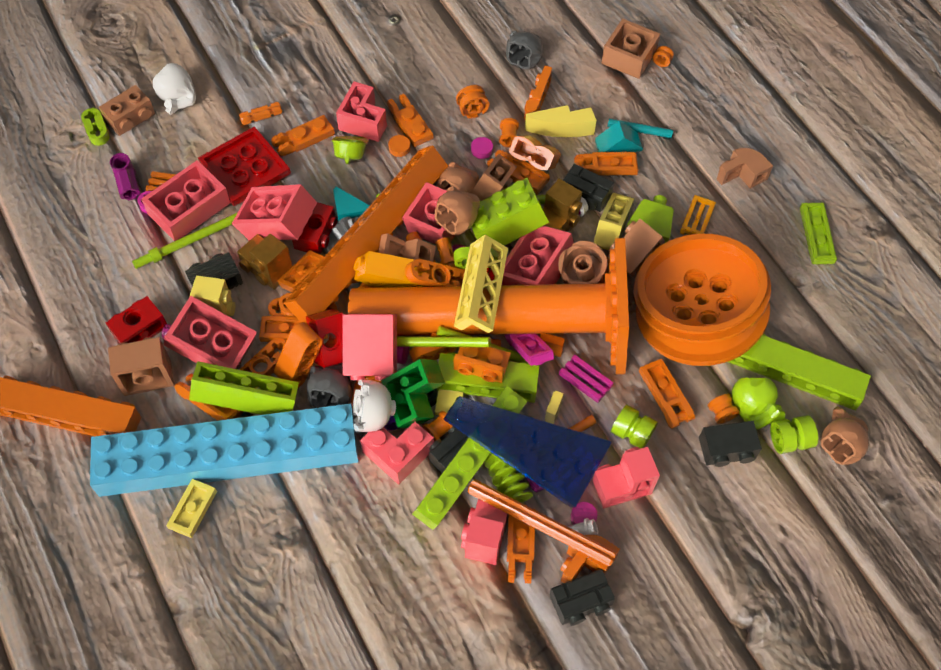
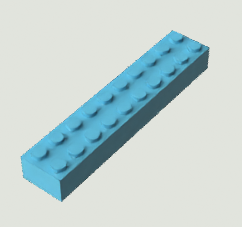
M344 404L91 437L90 486L99 497L185 486L189 485L192 479L207 483L358 463L352 405Z

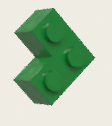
M419 359L381 380L382 384L390 392L391 400L396 402L394 418L398 428L410 427L414 422L421 425L434 418L426 394L445 384L437 360Z

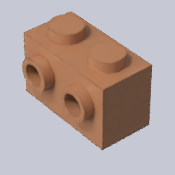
M136 85L99 106L105 122L118 136L155 115L150 99Z
M498 154L471 193L478 196L480 201H483L495 192L508 188L513 181L510 176L517 166Z

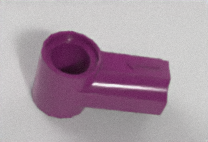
M117 153L111 157L110 166L115 176L120 198L127 199L128 201L136 199L140 194L135 176L136 171L128 155Z

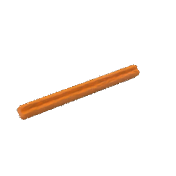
M476 479L468 487V493L607 566L612 565L616 557L614 550Z

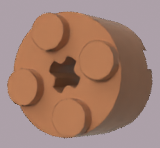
M578 241L573 243L567 250L565 249L560 255L558 267L564 284L605 283V274H609V266L605 253L597 244L590 241Z

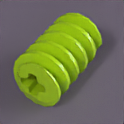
M502 448L488 455L484 464L489 468L488 474L493 477L492 483L494 486H497L496 490L521 503L530 499L533 493H524V490L529 487V483H520L525 478V474H516L521 469V465H512L518 457L517 455H508L511 453L512 448Z

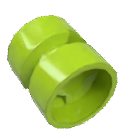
M626 404L614 422L611 433L621 439L628 437L630 444L641 449L650 440L658 425V421L649 416L640 417L638 410Z
M810 415L794 417L791 421L783 419L771 423V440L779 454L794 452L797 448L799 450L815 448L818 444V431Z

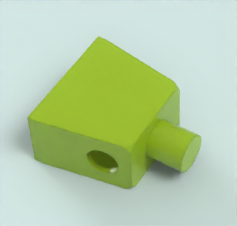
M656 195L653 201L644 199L630 218L627 227L632 221L637 222L641 219L660 234L666 243L671 236L674 209L666 205L667 198L662 195Z

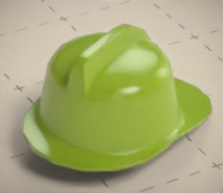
M358 136L334 137L331 140L333 142L334 155L337 158L344 159L346 164H350L352 160H360L363 158L365 147L369 140Z

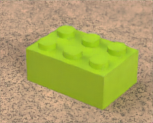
M525 178L481 201L477 218L471 227L477 240L483 235H487L505 246L548 224L549 221L528 178Z

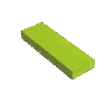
M801 203L800 212L811 264H835L837 257L825 204Z

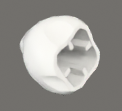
M169 63L154 77L153 88L155 93L161 100L165 101V111L170 115L179 109L195 104L196 92L192 79L181 65Z

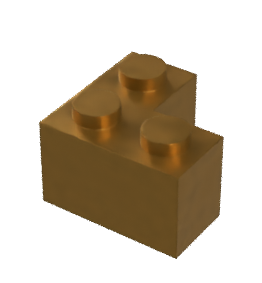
M559 178L546 192L543 210L549 223L544 226L565 232L570 227L574 228L580 220L579 210L582 207V191Z
M271 233L265 238L256 234L237 251L241 268L247 273L252 272L262 285H268L273 290L279 286L277 280L292 267L288 247Z

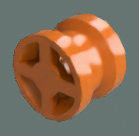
M730 394L720 395L708 404L709 410L715 414L717 424L726 423L740 413L738 408L733 406Z

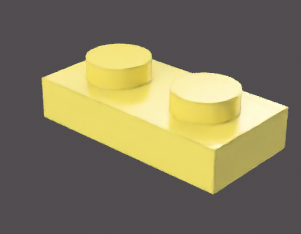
M192 479L166 525L168 529L193 538L217 493L216 488Z

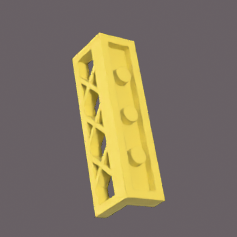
M483 235L470 244L454 327L460 330H464L470 325H474L487 333L494 329L508 248L487 235ZM491 248L499 252L498 260L496 261L490 252ZM488 267L491 268L495 276L493 281L490 280L487 274ZM485 287L491 296L489 302H487L483 294V288ZM481 308L487 317L486 322L478 318L479 309Z

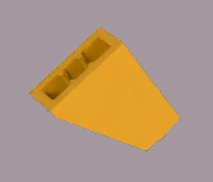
M368 251L355 261L354 270L356 272L354 280L376 288L426 287L410 282L405 275L406 265L414 261V259ZM418 271V275H420V274H422V273H426L427 271H425V272H419V271Z

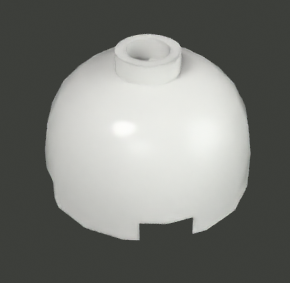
M359 380L358 384L361 385V390H355L353 400V415L358 416V423L353 425L354 429L358 432H372L382 429L388 423L390 416H394L396 402L391 400V394L383 384L372 380Z

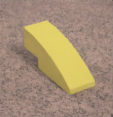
M568 105L527 113L525 130L551 137H582L594 135L597 120L591 107L570 112Z

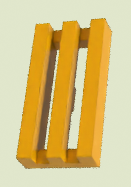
M694 195L680 234H704L716 202ZM700 202L701 205L692 228L687 227L696 203ZM705 205H709L701 230H696Z

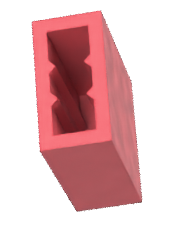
M343 314V376H350V380H365V376H375V380H383L396 373L397 314Z

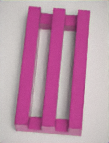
M575 354L570 362L568 361L565 367L559 371L561 377L596 403L601 401L614 384ZM571 370L573 373L578 375L584 382L593 386L600 393L598 394L597 392L592 390L590 387H588L586 384L577 379L568 371Z

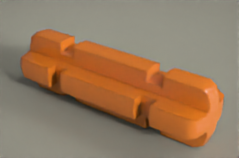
M279 102L270 103V106L264 105L251 109L249 113L248 111L241 112L239 117L242 124L247 125L251 124L253 120L257 122L270 118L272 114L274 116L282 113V108Z

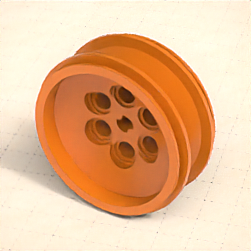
M691 234L675 238L655 249L646 258L636 275L634 299L636 303V319L640 332L656 351L673 361L693 366H711L736 359L758 342L769 322V301L771 296L769 273L758 255L748 246L735 239L717 234Z

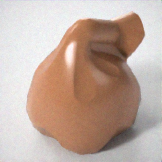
M450 162L447 170L441 174L437 187L447 190L449 187L454 186L461 191L472 194V190L479 181V175L474 170L462 167L455 162Z
M452 186L439 197L435 209V219L450 234L460 235L469 230L475 223L480 208V199L474 194L461 191Z
M837 406L833 409L832 421L822 432L820 438L821 446L836 463L841 465L853 464L862 459L868 451V426L862 419L847 413L844 409Z

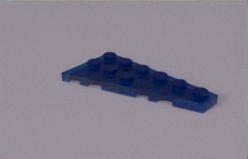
M461 396L456 398L443 419L571 508L576 507L612 441Z

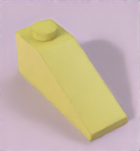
M612 193L599 220L593 243L602 249L609 250L615 242V238H621L634 198Z

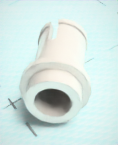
M585 518L584 522L568 526L583 535H598V527L594 519L589 520V518Z

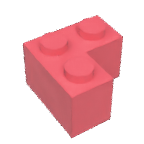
M355 81L352 83L336 112L338 129L340 131L373 141H380L387 127L386 109L375 106L374 87Z
M414 422L397 439L383 427L377 431L368 432L360 440L362 452L396 483L400 484L429 455V449L434 443V437L418 423Z
M633 447L624 452L620 464L615 466L607 464L599 467L595 471L592 481L602 507L605 509L651 495L660 474L649 448L639 449V447Z
M478 499L476 508L471 507L468 523L470 524H464L461 535V548L465 549V558L493 565L497 564L508 518L507 513Z

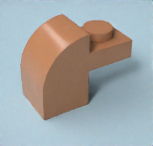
M750 148L735 149L731 159L725 161L719 167L720 170L716 180L723 185L740 177L751 189L768 180L773 165L763 154Z
M390 234L381 235L378 253L414 260L424 259L433 262L436 246L420 239L404 241Z

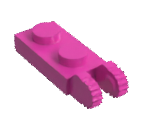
M505 334L509 345L530 366L541 365L546 361L554 359L553 350L537 334Z

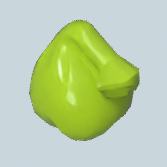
M740 378L737 380L732 388L731 397L734 406L740 411L739 415L744 422L754 421L756 430H759L773 421L785 419V411L782 410L780 405L775 404L778 399V391L771 379Z

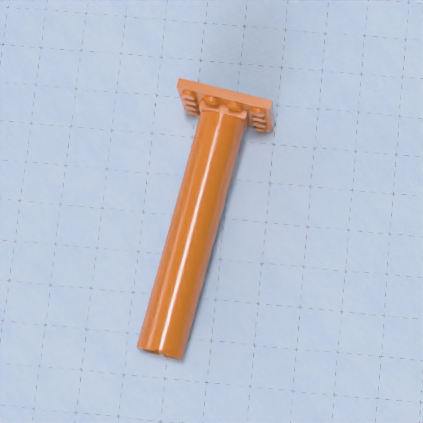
M615 238V248L610 249L609 274H605V283L501 285L494 329L490 333L474 325H470L464 330L454 327L462 286L351 288L349 292L348 314H397V336L431 335V333H437L439 326L466 335L605 333V342H610L611 344L610 365H615V375L626 373L629 311L625 238ZM485 287L483 288V294L487 302H489L491 296ZM481 308L479 309L478 318L486 322L487 317Z

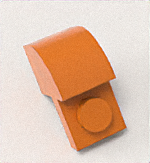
M585 535L616 552L615 559L617 558L620 548L601 536ZM568 546L567 554L570 556L565 560L560 569L563 572L561 581L566 583L576 579L584 566L593 572L601 569L604 575L610 566Z

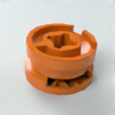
M479 85L467 86L461 89L456 96V102L460 107L463 117L477 118L479 113L482 112L484 114L489 108V100L485 95L484 89Z

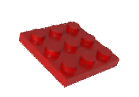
M255 126L198 157V161L226 187L229 200L233 206L245 201L252 187L271 186L291 174L288 165Z

